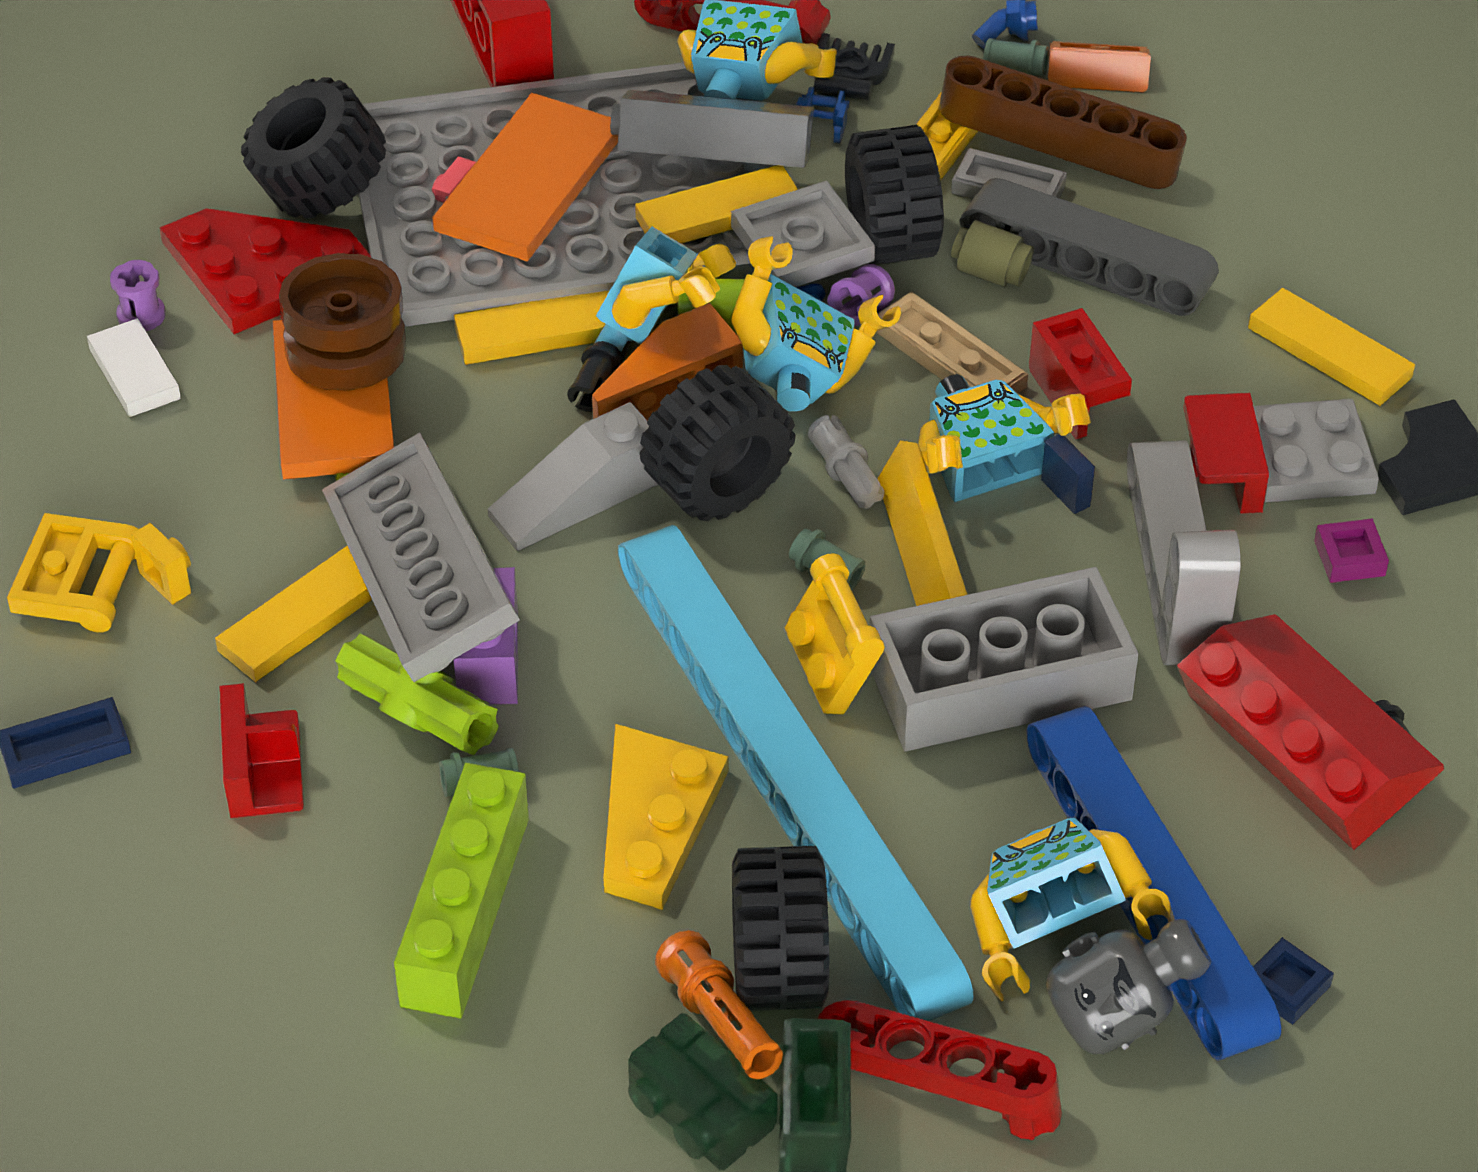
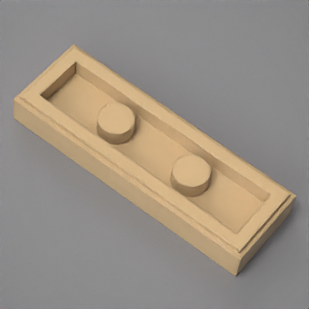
M912 291L878 313L882 320L883 315L890 308L900 307L901 315L898 322L893 326L876 331V333L941 380L950 375L958 374L964 377L970 387L993 380L1005 381L1017 394L1027 388V372Z

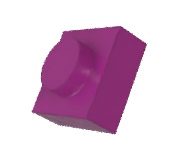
M1373 518L1317 525L1314 542L1330 583L1386 576L1389 559Z

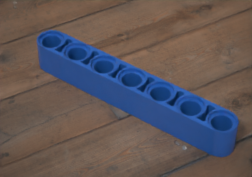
M1083 706L1028 724L1026 734L1032 759L1066 817L1076 818L1088 831L1092 829L1120 833L1124 836L1152 880L1149 889L1163 891L1170 901L1174 919H1187L1203 942L1212 961L1208 970L1196 979H1179L1169 986L1209 1054L1216 1060H1222L1279 1039L1281 1036V1021L1270 993L1092 709L1088 706ZM1125 897L1126 901L1119 903L1138 937L1144 944L1156 939L1160 930L1169 923L1168 919L1163 915H1152L1147 918L1146 921L1153 939L1147 940L1143 938L1138 932L1131 909L1133 898Z

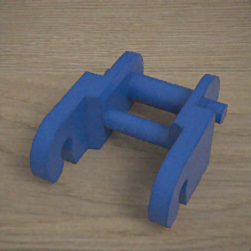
M809 87L807 95H802V97L798 98L797 105L834 108L833 112L814 110L813 117L833 120L834 143H841L847 124V108L850 105V101L845 100V91H840L837 98L815 95L814 87Z

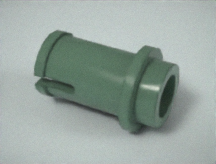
M988 38L983 60L1035 77L1045 76L1048 67L1049 48L1048 46H1041L1040 41L1034 39L1031 44Z
M807 528L803 529L797 535L789 550V558L795 561V568L804 572L810 570L812 563L819 557L830 553L838 554L843 558L849 570L847 582L851 590H853L864 574L866 568L864 564L866 561L851 555L826 540L824 531L816 529L812 532Z
M513 748L460 757L458 752H453L450 754V759L439 762L441 785L445 797L454 795L465 763L519 772Z

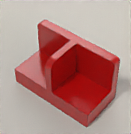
M1083 308L1033 322L1029 370L1051 404L1056 399L1066 395L1082 394L1085 397L1088 412L1090 413V407L1130 396L1132 378ZM1088 425L1073 426L1071 434L1074 439L1086 437Z
M1251 393L1186 396L1183 408L1190 436L1189 448L1195 477H1198L1199 482L1202 484L1233 483L1240 514L1263 513L1269 470Z
M244 683L221 685L220 712L223 782L230 818L302 810L304 808L298 712L296 710L249 714Z

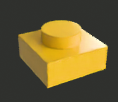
M151 523L133 532L131 536L139 573L172 605L190 595L191 589L187 568L191 566V562L183 545L174 537L167 539Z

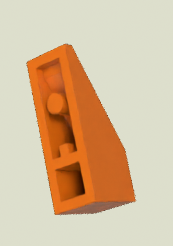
M710 303L663 321L592 394L593 419L631 402L648 421L651 414L656 412L661 406V400L667 394L670 395L675 391L677 385L686 378L690 380L695 377L697 372L706 368L712 371L718 365H728L730 368L737 366L743 369V346L739 337Z

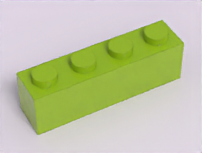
M470 763L464 764L394 960L399 1005L401 1008L462 1019L529 820L525 773Z

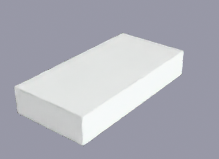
M138 318L87 336L92 355L129 417L181 399L177 382Z

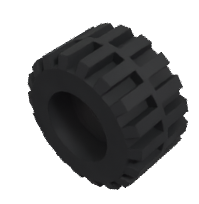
M322 77L317 82L314 78L304 80L300 85L296 87L292 85L286 88L279 96H274L266 103L267 106L262 111L257 112L252 119L253 125L246 129L243 136L246 140L241 146L244 165L282 212L285 211L288 216L295 218L300 215L305 219L315 218L319 213L327 215L334 212L337 207L341 205L346 206L352 202L354 196L359 192L363 193L370 185V179L377 176L381 169L379 162L385 159L386 149L383 146L386 143L385 135L376 121L345 82L341 80L334 82L329 77Z
M916 124L853 133L849 139L845 154L846 197L848 210L875 245L874 261L868 264L881 265L929 258L937 255L944 228L943 195L936 157L931 143L922 128Z
M718 365L712 371L706 368L697 372L695 377L690 380L686 378L677 385L675 391L670 395L667 394L661 400V406L656 412L651 414L647 421L649 427L642 433L640 444L643 448L639 452L640 461L645 465L644 470L687 515L692 518L697 517L700 521H709L714 517L720 520L727 518L734 511L739 513L746 509L749 503L755 499L758 500L766 493L765 490L772 483L776 482L782 474L780 472L782 467L788 463L792 454L789 449L795 444L796 434L792 431L795 424L788 411L749 373L737 366L730 368L728 365Z
M817 846L738 848L732 861V919L736 994L750 1011L822 1009L829 993V923L825 865Z

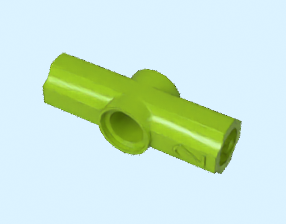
M360 633L351 642L344 643L335 660L338 665L337 678L343 681L345 685L381 703L378 709L419 731L425 733L429 731L461 751L475 755L479 749L490 745L499 728L496 722L498 709L473 693L452 684L453 677L440 670L429 673L413 682L402 666L396 651Z

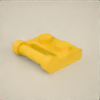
M44 513L7 596L10 612L78 622L84 628L97 633L108 631L116 616L115 600L132 560L136 559L131 534L137 531L138 528L122 523ZM97 549L110 550L92 596L78 594Z
M830 553L819 557L812 563L810 573L813 581L795 611L791 613L784 628L823 713L844 715L882 655L885 646L878 630L868 625L847 582L849 570L843 558L838 554Z

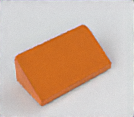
M1053 41L1050 43L1048 81L1069 88L1145 92L1148 89L1150 51L1147 47Z

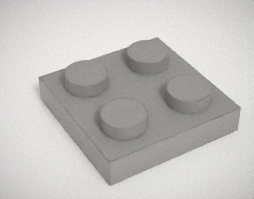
M828 181L731 211V227L747 250L754 241L773 236L770 254L777 244L787 242L791 244L793 254L790 263L786 267L771 270L770 274L794 287L874 261V243Z
M1353 399L1254 406L1269 470L1265 502L1376 494L1379 477Z

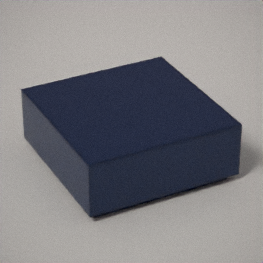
M1058 434L1045 440L1042 482L1073 514L1089 508L1092 499L1095 466L1065 436Z
M1283 937L1253 966L1270 993L1279 1016L1292 1025L1331 987L1334 976L1332 971Z

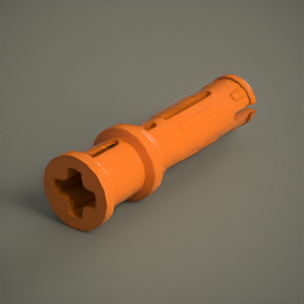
M687 930L677 932L668 937L656 953L655 966L660 976L668 983L675 984L678 987L677 994L679 1000L690 1012L701 1014L706 1018L716 1031L718 1037L741 1063L742 1068L750 1078L762 1079L772 1075L782 1063L783 1052L733 990L734 978L730 969L722 961L711 957L709 943L700 933ZM680 951H684L693 962L690 967L679 956ZM702 980H703V981L706 983V985L710 988V992H709V993L705 990V988H704V987L702 986V984L700 983ZM723 1006H724L725 1009H726V1011H725L724 1013H723V1011L721 1010V1008H722ZM731 1021H736L741 1029L737 1030Z

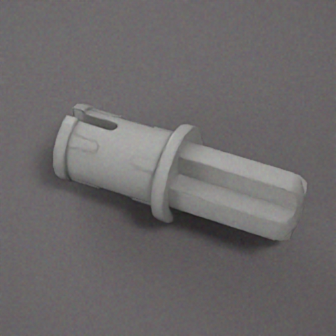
M824 415L814 421L809 428L808 437L825 459L827 474L833 480L842 481L860 508L868 509L874 502L881 501L884 497V489L867 465L868 454L866 449L851 439L837 416L832 415L830 420L828 415Z

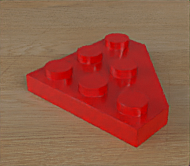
M209 208L159 227L163 245L234 335L281 315L279 293L282 282L295 267L313 258L336 253L362 254L371 257L369 252L349 229Z

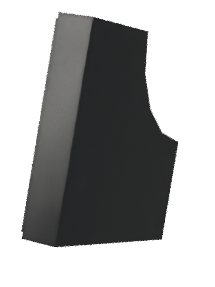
M1453 399L1405 412L1402 427L1408 443L1398 455L1381 462L1378 469L1379 481L1401 514L1406 515L1477 496L1478 432L1456 400Z

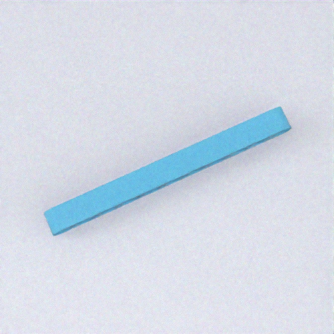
M671 525L620 543L618 545V557L629 586L793 846H817L825 865L827 900L897 1011L905 1015L931 1021L972 1004L974 999L973 988L961 959L677 526Z

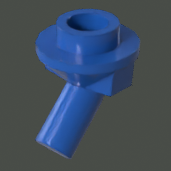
M1007 0L1006 8L992 14L972 34L975 43L982 49H985L988 38L996 39L1006 28H1008L1009 35H1016L1022 41H1028V31L1038 30L1036 0Z

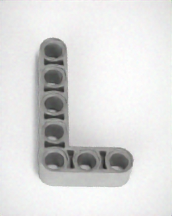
M1186 440L1129 443L1127 450L1128 484L1163 665H1178L1223 625L1232 624L1240 577L1239 540L1234 529L1206 530L1191 452Z

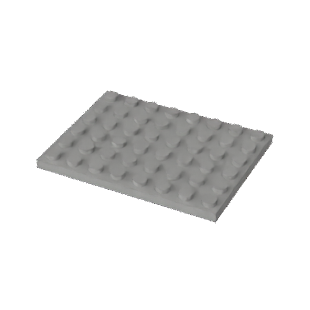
M683 62L363 104L385 135L386 143L383 146L386 149L385 159L379 162L381 169L377 176L371 178L369 181L370 185L363 193L359 192L358 195L369 254L371 258L382 261L396 272L402 286V320L405 327L454 320V314L531 301L609 291L634 247L645 235L635 216L636 203L776 165L618 150L617 143L528 262L434 231L432 217L443 204V202L435 200L432 192V186L436 178L440 174H444L458 156L477 162L531 93L611 117L613 104H620L621 97L628 90L704 97V93L698 90L695 74L689 72ZM736 98V100H745V101H756V102H758L757 100H749V99ZM733 229L682 243V245L697 254L715 244H723L729 248L736 261V266L715 279H745L747 274L752 275L755 268L749 261L748 250Z

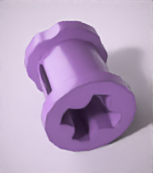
M130 260L125 264L118 265L111 272L110 284L117 293L120 302L116 311L119 324L138 318L145 331H149L159 326L165 319V306L162 300L157 297L156 292L160 280L159 273L150 262ZM140 275L143 276L144 281L140 282ZM132 311H136V317L132 315Z
M874 264L863 265L856 269L850 278H843L832 285L827 302L830 307L854 319V326H858L861 324L858 318V311L862 303L883 295L882 300L877 306V312L886 308L894 298V283L889 273L882 267ZM880 286V291L872 295L870 291ZM850 295L852 299L843 305L842 300Z

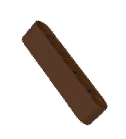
M973 56L955 57L946 66L939 104L940 113L946 120L1148 188L1164 189L1173 185L1177 179L1187 135L1183 128L1170 120Z

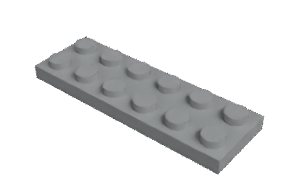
M421 433L416 434L322 489L401 664L413 682L429 673L444 669L453 659L482 642L497 638L506 628L520 621Z

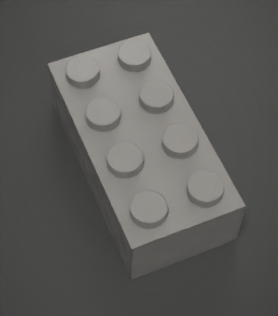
M1097 567L870 616L869 626L875 627L878 630L885 646L882 655L871 672L904 752L1037 722L1083 706L1095 709L1132 700L1139 653Z

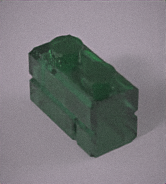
M682 1012L664 1026L657 1037L653 1035L631 1052L628 1059V1094L632 1102L646 1117L654 1118L659 1115L673 1128L675 1139L680 1147L693 1159L699 1160L704 1156L719 1170L722 1169L724 1171L744 1155L750 1145L752 1147L773 1131L778 1123V1093L762 1079L750 1078L738 1059L688 1014Z
M808 1018L784 1020L781 1042L783 1060L779 1066L778 1172H846L851 1143V1023L844 1020Z

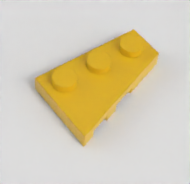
M615 724L603 876L605 893L663 910L729 772V756Z

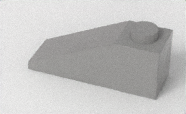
M629 402L582 424L488 508V517L512 546L519 551L658 485L644 470L645 465L640 461L639 452L643 448L640 441L642 433L649 427L647 420Z

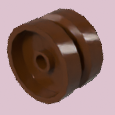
M336 253L313 258L295 267L283 280L279 293L281 319L285 327L283 333L285 356L291 371L304 382L323 389L349 391L372 386L388 378L403 363L407 346L405 325L402 320V286L396 272L382 261L362 254Z

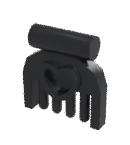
M822 33L818 47L819 49L826 50L830 45V34ZM834 39L831 49L837 50L834 76L829 78L815 77V92L838 96L840 91H845V97L870 101L873 86L879 85L888 75L895 54V44H886L881 62H878L882 51L881 45L876 44L873 47L870 59H868L866 55L868 50L867 43H861L858 49L855 47V42L849 40L846 47L840 50L841 39Z

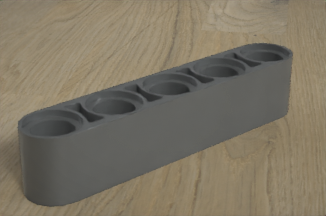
M993 178L985 182L960 218V227L969 229L971 224L977 220L1023 237L1025 244L1034 247L1032 265L1174 315L1185 316L1196 311L1219 273L1218 263L1207 250L1199 246L1005 179Z

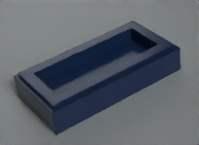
M113 697L0 730V751L13 789L131 754L129 740Z

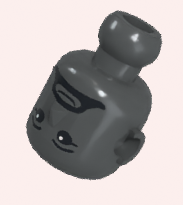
M1177 919L1167 923L1160 930L1158 937L1147 944H1144L1134 932L1126 929L1109 932L1100 938L1095 932L1079 937L1063 950L1062 953L1065 958L1052 967L1047 975L1046 986L1059 1018L1076 1043L1088 1053L1094 1055L1105 1054L1120 1046L1125 1050L1132 1042L1145 1034L1155 1035L1157 1033L1155 1026L1163 1022L1173 1008L1174 999L1169 985L1179 979L1192 980L1202 976L1208 970L1212 961L1187 919Z

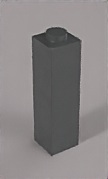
M628 90L621 97L620 104H613L610 131L612 135H618V150L805 168L810 159L814 107Z

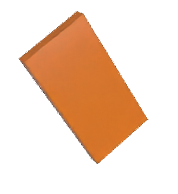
M531 93L432 217L434 231L528 262L617 145L618 135H612L610 131L611 117Z
M273 321L280 457L283 479L351 473L394 448L388 378L372 386L349 391L328 390L308 384L293 373L289 367L285 356L283 338L285 327L283 321Z

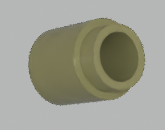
M975 220L969 229L965 227L960 228L952 247L951 257L958 259V271L1002 287H1006L1008 283L1020 287L1030 268L1034 247L1025 244L1024 238L1019 235Z

